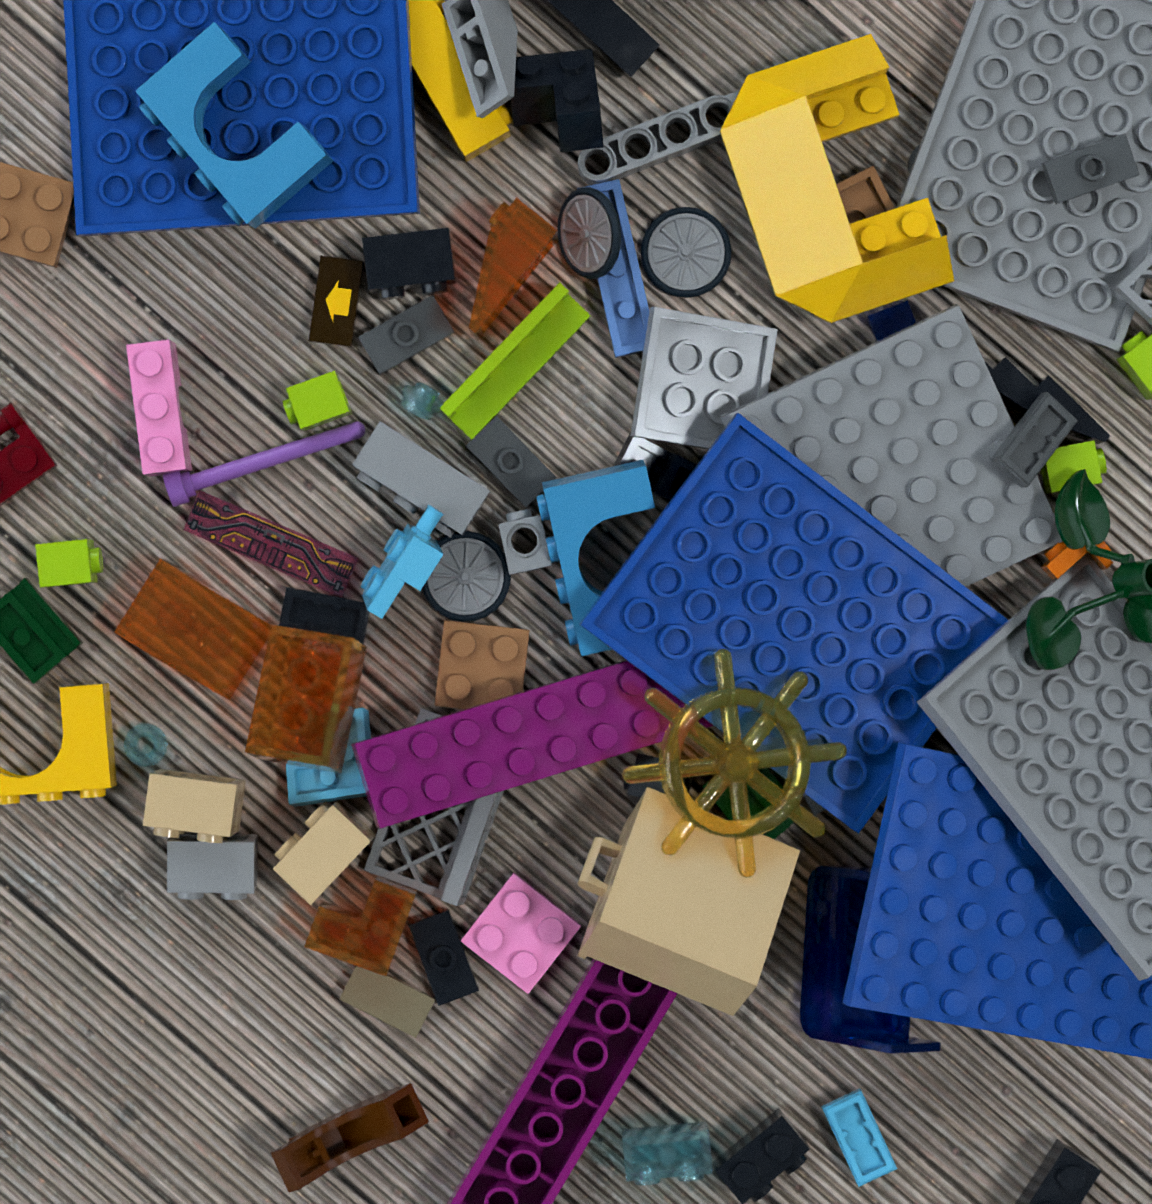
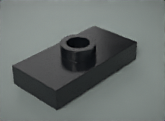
M286 587L278 629L364 646L370 612L366 609L365 602Z
M449 909L408 925L438 1006L479 991Z

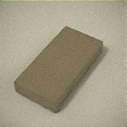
M360 959L339 1000L415 1038L436 999Z

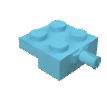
M428 504L427 509L416 526L407 523L403 531L396 529L390 536L384 547L387 556L380 568L373 565L361 584V588L364 589L362 596L366 609L382 619L405 582L421 591L443 556L438 542L430 536L444 515L441 511Z

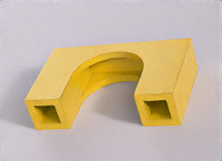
M109 683L59 687L63 729L60 751L55 760L45 770L35 775L15 774L0 766V805L20 803V795L36 794L37 802L63 800V792L79 791L80 798L106 796V788L117 786Z

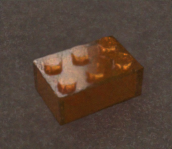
M271 625L245 753L260 760L342 773L367 647L351 637Z

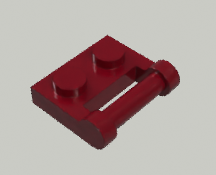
M12 402L1 409L0 436L13 427L20 437L0 451V506L58 466L24 416Z

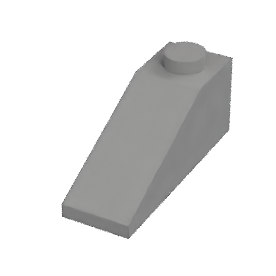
M446 0L442 3V7L476 116L484 118L514 97L518 29L508 0Z

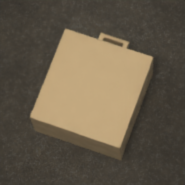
M647 787L626 820L618 843L602 837H595L593 839L578 881V886L598 895V899L577 956L586 959L588 956L734 1016L758 985L801 850ZM599 853L612 857L604 882L591 876Z

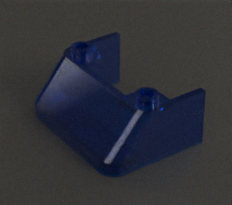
M819 866L815 868L809 876L807 885L800 1023L803 1031L813 1039L890 1054L940 1051L941 1042L909 1036L910 1017L849 1007L842 1003L871 868L847 866Z

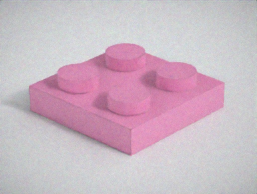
M513 872L460 941L529 994L580 929L581 924Z

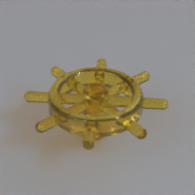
M719 649L714 655L718 690L696 697L683 708L679 707L657 688H650L645 692V701L669 720L670 724L661 742L659 763L626 767L623 770L622 777L628 784L661 781L669 802L681 816V819L662 842L661 848L666 855L676 854L695 828L714 836L735 838L738 870L743 877L748 878L756 872L753 836L774 829L788 817L812 837L818 838L825 833L824 823L799 803L808 785L811 763L843 759L847 754V748L841 742L808 745L801 725L789 710V707L808 684V677L804 672H795L775 698L757 690L735 688L732 655L727 649ZM738 706L750 708L762 714L742 740ZM720 708L724 742L698 722L703 716ZM776 726L783 737L786 748L755 752ZM686 736L700 745L710 756L680 760ZM788 766V774L783 789L757 769ZM714 774L713 778L694 801L688 793L682 778ZM746 784L771 803L767 809L750 817ZM728 786L733 820L721 819L708 813Z

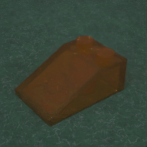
M517 197L511 205L504 201L488 221L491 224V230L487 239L469 324L471 336L478 341L558 242V230Z
M160 558L114 633L149 655L226 699L231 700L276 627L171 561Z

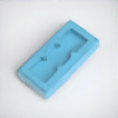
M860 1088L821 1106L858 1187L897 1169Z

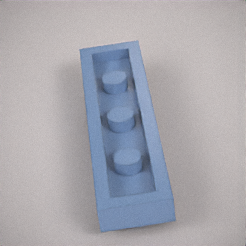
M616 179L585 186L599 190L610 200L617 212L621 226V249L618 259L606 275L597 279L615 358L643 352L649 307L620 180Z

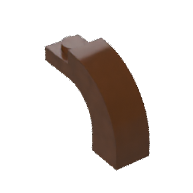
M409 1083L366 1099L310 1126L289 1138L288 1143L271 1152V1155L290 1193L303 1188L333 1168L360 1154L402 1140L429 1121L412 1084Z

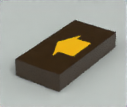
M320 255L309 342L352 348L363 275V261Z

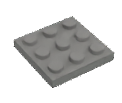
M651 307L630 436L709 449L725 428L720 418L721 415L768 394L778 329Z

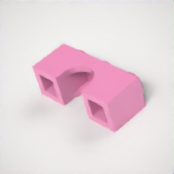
M168 339L126 345L143 475L151 477L180 471L182 473L192 471L187 429L183 425L179 404L181 380L176 344Z

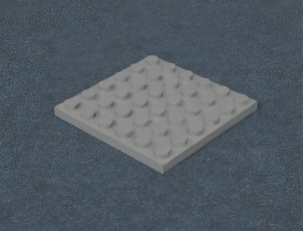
M958 304L720 416L726 427L736 413L741 414L965 587L1046 550L1058 542H1063L1056 527L1055 515L1037 476L1028 487L1021 488L990 460L1015 427Z

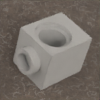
M531 509L505 514L507 522L498 525L509 575L552 566L541 516H532ZM524 528L532 530L537 537L536 547L533 551L526 554L517 552L512 545V537L515 532Z

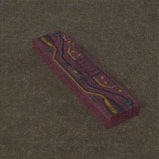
M201 490L183 529L343 598L359 560L358 557Z

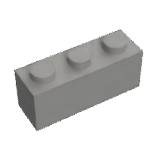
M379 421L352 464L361 470L356 477L357 479L376 491H379L382 484L397 493L393 502L412 514H415L418 508L425 511L428 504L441 511L444 515L435 528L450 538L455 531L464 535L491 493L485 487Z

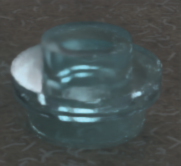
M417 382L415 386L405 385L402 394L404 397L400 404L407 411L426 420H431L434 413L441 411L440 407L442 404L437 400L439 393L433 388Z
M143 723L134 726L129 730L124 740V750L128 759L139 766L155 765L163 759L167 752L168 743L166 735L159 727L153 724ZM146 736L153 740L154 748L150 753H145L139 748V741L142 737Z

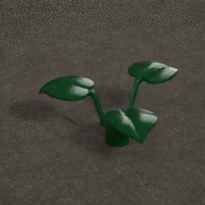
M1078 470L1065 482L1056 501L1055 523L1058 533L1069 549L1076 550L1085 546L1088 553L1121 562V565L1114 571L1112 576L1115 592L1075 606L1067 612L1062 602L1055 597L1040 598L1031 606L1026 622L1027 639L1034 660L1044 670L1064 667L1076 656L1081 644V632L1071 620L1074 616L1117 599H1128L1124 605L1123 616L1131 635L1139 642L1152 643V559L1135 562L1133 554L1123 555L1096 546V544L1102 543L1108 535L1110 515L1104 498L1089 480L1086 470Z

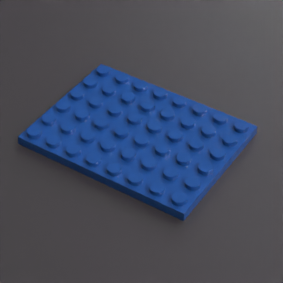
M63 0L76 235L83 237L248 225L245 221L238 225L222 207L227 202L217 188L211 193L194 174L199 169L198 165L190 156L182 159L166 140L172 134L162 122L155 126L139 108L144 101L135 92L213 22L224 29L251 62L218 90L206 107L203 128L205 138L212 151L222 159L230 161L248 160L261 154L293 125L300 122L334 160L262 224L420 214L408 0Z
M736 413L579 625L851 830L859 834L888 794L898 743L923 747L937 728L917 701L1002 627L1008 619L745 417Z
M899 742L842 1003L849 1007L1152 1059V975L1147 979L1138 980L959 755Z

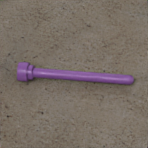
M352 422L194 474H190L189 471L163 474L165 487L172 506L176 507L190 502L189 498L196 496L197 490L359 439L365 434V426L361 422Z

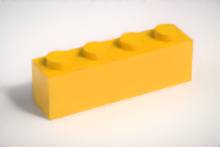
M408 0L412 69L467 162L511 137L507 125L511 124L513 119L504 104L484 118L476 116L449 26L443 15L442 3L445 1Z

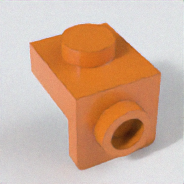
M1104 541L1096 544L1099 548L1111 551ZM1058 542L1044 553L1048 560L1041 568L1051 580L1058 579L1088 553L1086 547L1072 550L1064 542ZM1088 553L1101 570L1108 569L1113 564L1110 559Z

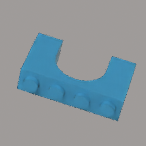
M213 22L135 92L144 101L139 106L144 115L155 126L162 122L172 134L166 140L182 159L190 156L198 165L199 169L194 174L211 193L217 188L227 202L222 207L238 225L245 221L246 224L256 229L334 160L300 122L293 125L261 154L248 160L230 161L218 157L212 151L205 138L203 128L206 107L214 94L251 62L224 29Z
M644 460L542 482L544 494L536 496L541 520H550L554 536L546 537L551 563L560 561L563 578L555 579L560 604L569 603L573 619L565 620L570 646L579 644L581 656L612 649L579 625L603 592L591 585L582 574L578 562L580 547L588 532L600 522L613 517L655 508Z

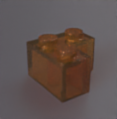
M377 876L362 915L323 901L318 907L304 947L387 976L418 890Z

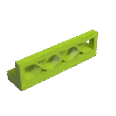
M559 282L443 403L440 410L472 440L588 321L591 315L569 295V291Z

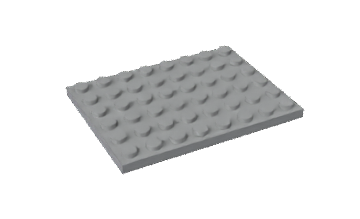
M974 0L896 208L928 198L940 235L947 236L954 282L943 285L944 287L1115 353L1120 352L1135 309L1116 293L1115 289L1152 252V0ZM1126 134L1140 175L1055 205L1041 163ZM1139 278L1130 288L1141 296L1147 278Z
M1086 553L1061 577L1054 579L919 699L917 703L1138 980L1141 981L1152 975V643L1139 642L1131 635L1123 616L1124 605L1127 602L1124 598L1085 611L1071 619L1081 632V644L1073 660L1059 669L1044 670L1037 665L1036 660H1034L1031 654L1026 632L1028 612L1031 606L1040 598H1057L1062 602L1067 612L1075 606L1115 592L1112 582L1092 557Z

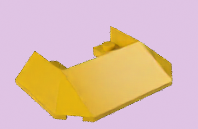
M871 34L747 75L720 130L775 296L814 314L828 323H833L954 282L947 236L940 235L928 198L849 224L826 156L823 142L898 118L900 115L886 75L890 67Z

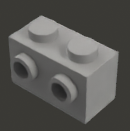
M185 833L183 835L180 834L179 838H168L167 893H178V898L187 900L201 899L204 897V893H221V898L225 900H243L247 898V894L255 893L258 878V834H234L228 837L227 840H223V843L196 840L197 833Z

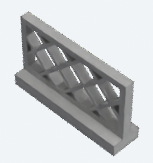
M421 708L415 724L443 715ZM504 791L468 801L456 807H449L448 811L429 820L426 815L420 816L421 824L402 833L397 824L381 829L378 828L364 871L435 896L455 906L464 905ZM466 808L463 820L461 821L458 811ZM452 815L459 830L455 841L440 847L430 825ZM391 827L395 836L386 840ZM424 828L435 851L413 860L403 838ZM397 841L407 864L393 871L377 865L383 847ZM452 848L447 862L443 852ZM437 856L444 870L439 887L423 882L416 865ZM410 869L414 878L403 875L401 872Z

